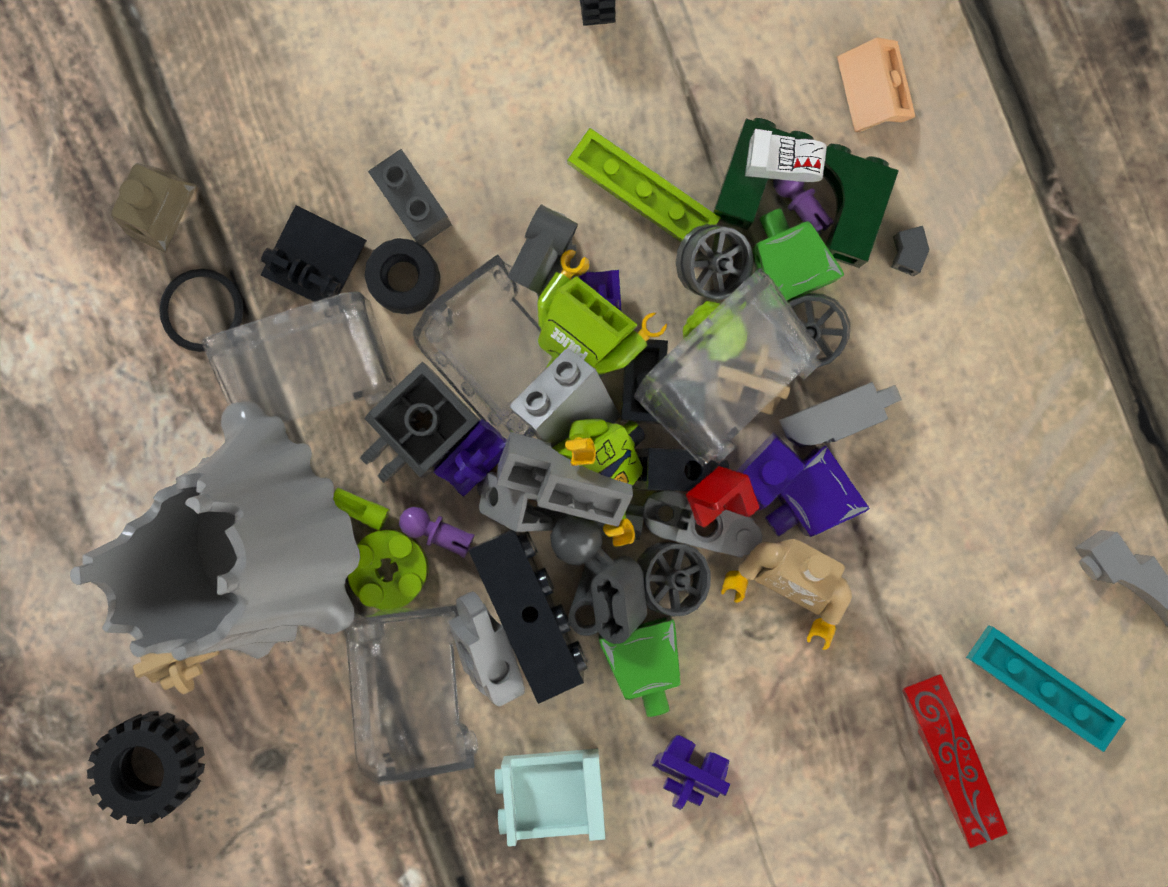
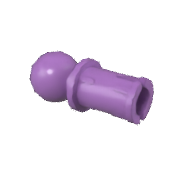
M773 179L775 191L782 197L792 199L788 209L790 211L795 210L803 222L809 221L818 234H821L822 229L825 231L834 223L833 219L828 216L814 197L816 191L813 188L805 191L803 189L804 182Z
M410 507L403 511L400 516L399 526L406 536L418 538L425 535L428 537L426 545L431 546L433 543L465 558L471 546L470 543L474 539V534L467 533L442 522L443 517L441 516L437 518L436 522L430 521L428 513L419 507Z

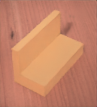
M877 37L837 56L855 132L864 131L885 121L902 123L916 117L898 41Z

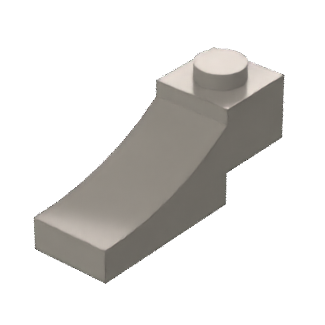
M510 432L498 463L497 485L538 495V507L619 526L633 497L631 484L606 477L581 465L571 466V460L552 449L551 442Z
M1100 530L1075 547L1082 558L1079 560L1080 566L1091 579L1112 584L1118 582L1144 600L1168 627V576L1154 556L1133 555L1119 533L1114 531Z

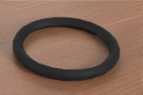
M209 269L189 270L177 276L166 287L160 302V320L170 339L179 346L197 352L212 351L229 342L237 333L243 316L242 299L236 286L225 275ZM196 277H208L219 281L228 289L234 301L235 313L230 328L223 336L210 343H192L183 339L173 329L169 320L168 306L173 292L183 282Z

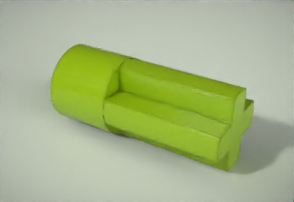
M337 488L334 492L333 500L340 510L345 511L350 517L361 521V523L381 531L389 516L390 509L375 502L367 501L341 488Z

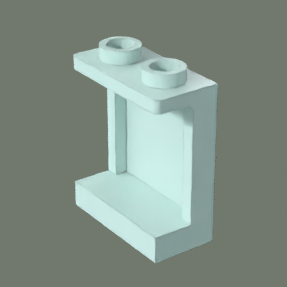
M598 748L503 757L501 769H495L496 794H503L505 809H498V827L500 835L507 834L508 846H516L517 840L580 834H589V841L605 840Z

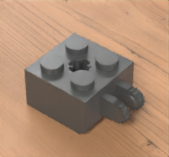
M421 362L364 418L381 437L361 455L360 459L366 465L374 462L390 445L398 456L380 470L377 477L383 483L395 475L406 463L420 478H426L434 470V467L468 434L480 419L427 364ZM418 413H432L433 419H430V421L433 423L429 429L422 427L418 430L415 424L420 422L416 419Z

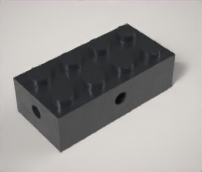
M510 529L469 549L471 558L537 703L544 702L583 684L584 670L588 669V660L580 642L577 640L572 643L567 632L571 631L568 615L562 604L555 606L550 594L554 593L553 590L555 588L546 568L544 567L539 570L533 556H536L538 550L529 531L522 533ZM532 606L537 609L538 613L531 614L526 610V607Z

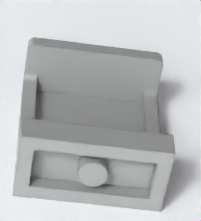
M570 349L564 350L510 404L512 411L528 424L537 439L551 442V448L569 437L570 426L575 420L601 418L606 422L615 423L621 417L596 369Z

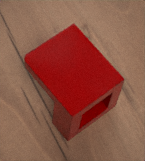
M720 466L686 494L696 523L702 527L709 525L725 510L749 518L760 508L749 475Z

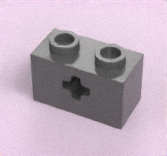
M402 149L368 171L414 240L420 245H424L452 226L447 214Z

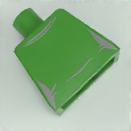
M781 208L759 218L768 238L757 243L752 251L768 311L836 282L844 276L842 268L809 221L790 228Z
M672 616L641 623L631 636L621 644L610 643L599 634L601 648L625 700L642 696L647 717H654L669 712L670 708L665 690L681 685L676 627Z

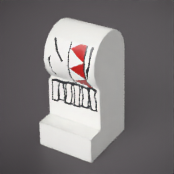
M755 129L749 143L745 176L799 182L820 181L823 178L827 145L816 140H797L793 137L772 135V131Z

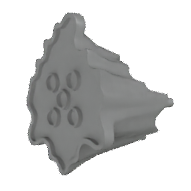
M246 401L232 403L227 406L221 419L225 443L212 456L202 458L197 467L177 477L176 484L158 491L153 497L154 502L146 513L127 523L117 539L84 554L83 565L74 567L71 570L70 577L74 584L81 585L91 582L106 594L108 614L102 629L107 633H130L136 639L130 644V650L136 657H142L149 653H171L176 660L182 661L189 657L227 649L240 651L259 659L267 655L274 644L294 641L298 626L314 628L326 634H336L348 628L353 622L354 607L346 593L344 584L347 576L357 568L360 553L354 539L350 517L345 511L340 510L333 500L334 485L331 479L320 478L313 473L310 467L312 452L309 445L291 442L288 439L281 418L277 416L268 417L256 403Z

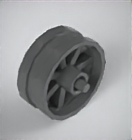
M710 224L696 227L684 237L678 247L675 262L677 275L683 286L696 295L718 300L732 297L744 288L751 276L753 266L751 246L746 237L736 229ZM715 233L711 250L705 239ZM726 235L732 246L722 251ZM698 249H700L701 251L697 254L695 260L696 252L698 251ZM694 267H699L700 269H703L697 280L695 278ZM730 273L727 280L723 283L722 274ZM712 275L714 289L710 291L703 290V287Z
M809 293L794 299L781 311L775 325V339L780 352L790 362L805 368H818L830 364L845 349L850 338L851 322L846 309L836 299L825 294ZM812 301L822 302L830 306L820 319L814 317ZM805 302L808 322L799 319L789 312L795 306ZM836 311L841 319L843 329L825 328L824 322ZM785 320L800 327L801 331L785 338ZM822 335L842 336L841 342L834 352ZM803 339L806 343L802 356L796 354L788 344ZM813 342H817L827 357L808 359Z
M659 542L647 548L638 558L637 563L643 572L646 606L648 609L669 616H686L697 610L706 600L711 586V572L705 557L696 548L682 543ZM675 549L671 565L669 566L662 553ZM685 554L691 565L680 570ZM656 561L660 568L655 572V575L650 574ZM691 574H693V584H692V586L689 585V584H690V577H689V575H691ZM650 581H655L659 586L653 595L650 589ZM684 590L689 595L680 604L679 591ZM668 591L670 609L658 604Z

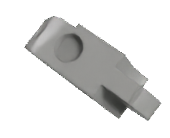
M873 382L801 410L779 421L786 438L793 445L804 447L836 442L888 420L884 408L901 401L902 398L896 385L876 391Z
M660 490L654 492L646 499L643 505L644 524L653 534L664 539L743 558V555H749L756 545L762 542L761 529L753 522L754 519L728 510L723 511L714 519L715 529L710 535L705 537L699 536L695 530L696 520L686 495L676 491ZM662 506H669L673 510V516L668 521H663L658 516V511Z
M472 591L457 598L456 608L459 616L448 622L463 670L470 676L475 688L486 695L497 706H502L525 693L523 679L503 626L491 616L485 604L482 603L475 592Z

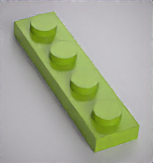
M591 128L588 129L567 159V164L680 242L694 228L706 224L717 225L720 220L718 215Z

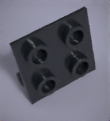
M295 205L274 249L266 248L262 254L261 262L266 265L261 276L332 311L367 240Z

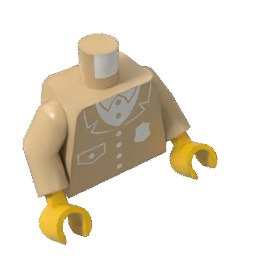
M797 539L775 543L765 541L756 545L738 566V571L734 570L726 573L721 590L722 595L728 589L736 590L734 602L738 603L745 598L748 580H754L807 610L820 615L821 618L813 621L807 636V642L810 643L812 636H821L825 639L822 650H827L830 647L836 631L835 625H838L852 598V591L846 579L841 577L845 566Z

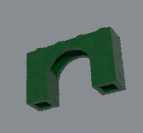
M746 118L713 213L720 217L719 221L748 230L756 216L766 183L770 178L745 176L749 143L755 129L772 131V135L793 137L797 140H814L811 135L801 131H791V133L776 129V125L767 119L754 118L750 120ZM829 144L826 148L823 177L830 184L835 194L836 215L826 246L836 261L860 268L869 260L899 170L889 167V163L884 159L872 156L864 159L851 154L852 151L843 145Z

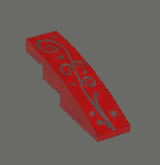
M939 674L904 688L902 692L918 724V733L934 765L935 770L933 772L968 848L971 849L1007 835L1008 832L992 789L942 675Z

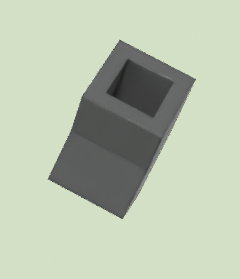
M923 226L900 231L893 236L897 254L891 268L911 276H916L921 272L930 250Z

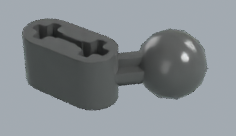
M570 514L566 515L556 522L551 532L552 549L557 558L565 563L578 566L585 564L596 575L592 581L591 590L597 630L606 641L613 644H621L640 626L647 615L642 569L631 557L625 555L617 556L612 560L601 548L603 543L602 534L596 521Z

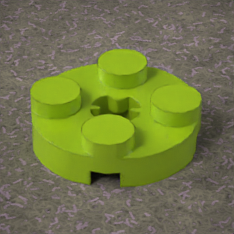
M381 530L367 535L357 544L360 553L359 564L347 577L352 591L365 606L380 610L398 609L412 602L422 591L428 577L429 566L426 553L416 540L397 530ZM389 558L391 559L390 564L396 562L399 571L393 573L392 581L384 580L385 576L380 577L377 568L382 566V559Z

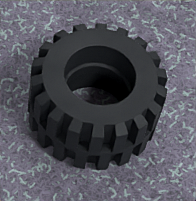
M159 711L148 712L145 715L141 713L110 729L108 734L98 740L96 745L99 748L91 752L88 760L95 765L87 769V779H94L95 784L89 787L92 796L99 794L102 800L97 804L102 810L107 807L111 808L113 811L110 816L116 820L125 815L127 816L126 823L137 824L143 819L144 824L154 822L159 817L161 819L191 796V793L197 789L201 782L197 777L204 773L205 764L199 763L198 760L205 753L203 747L197 748L195 742L200 739L196 731L192 734L186 731L190 724L185 720L175 723V715L165 713L159 717ZM136 746L150 749L160 758L164 769V778L161 786L148 785L135 775L131 764V757Z

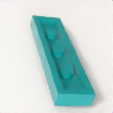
M987 626L966 657L1102 752L1107 749L1126 721L1123 716L993 626Z

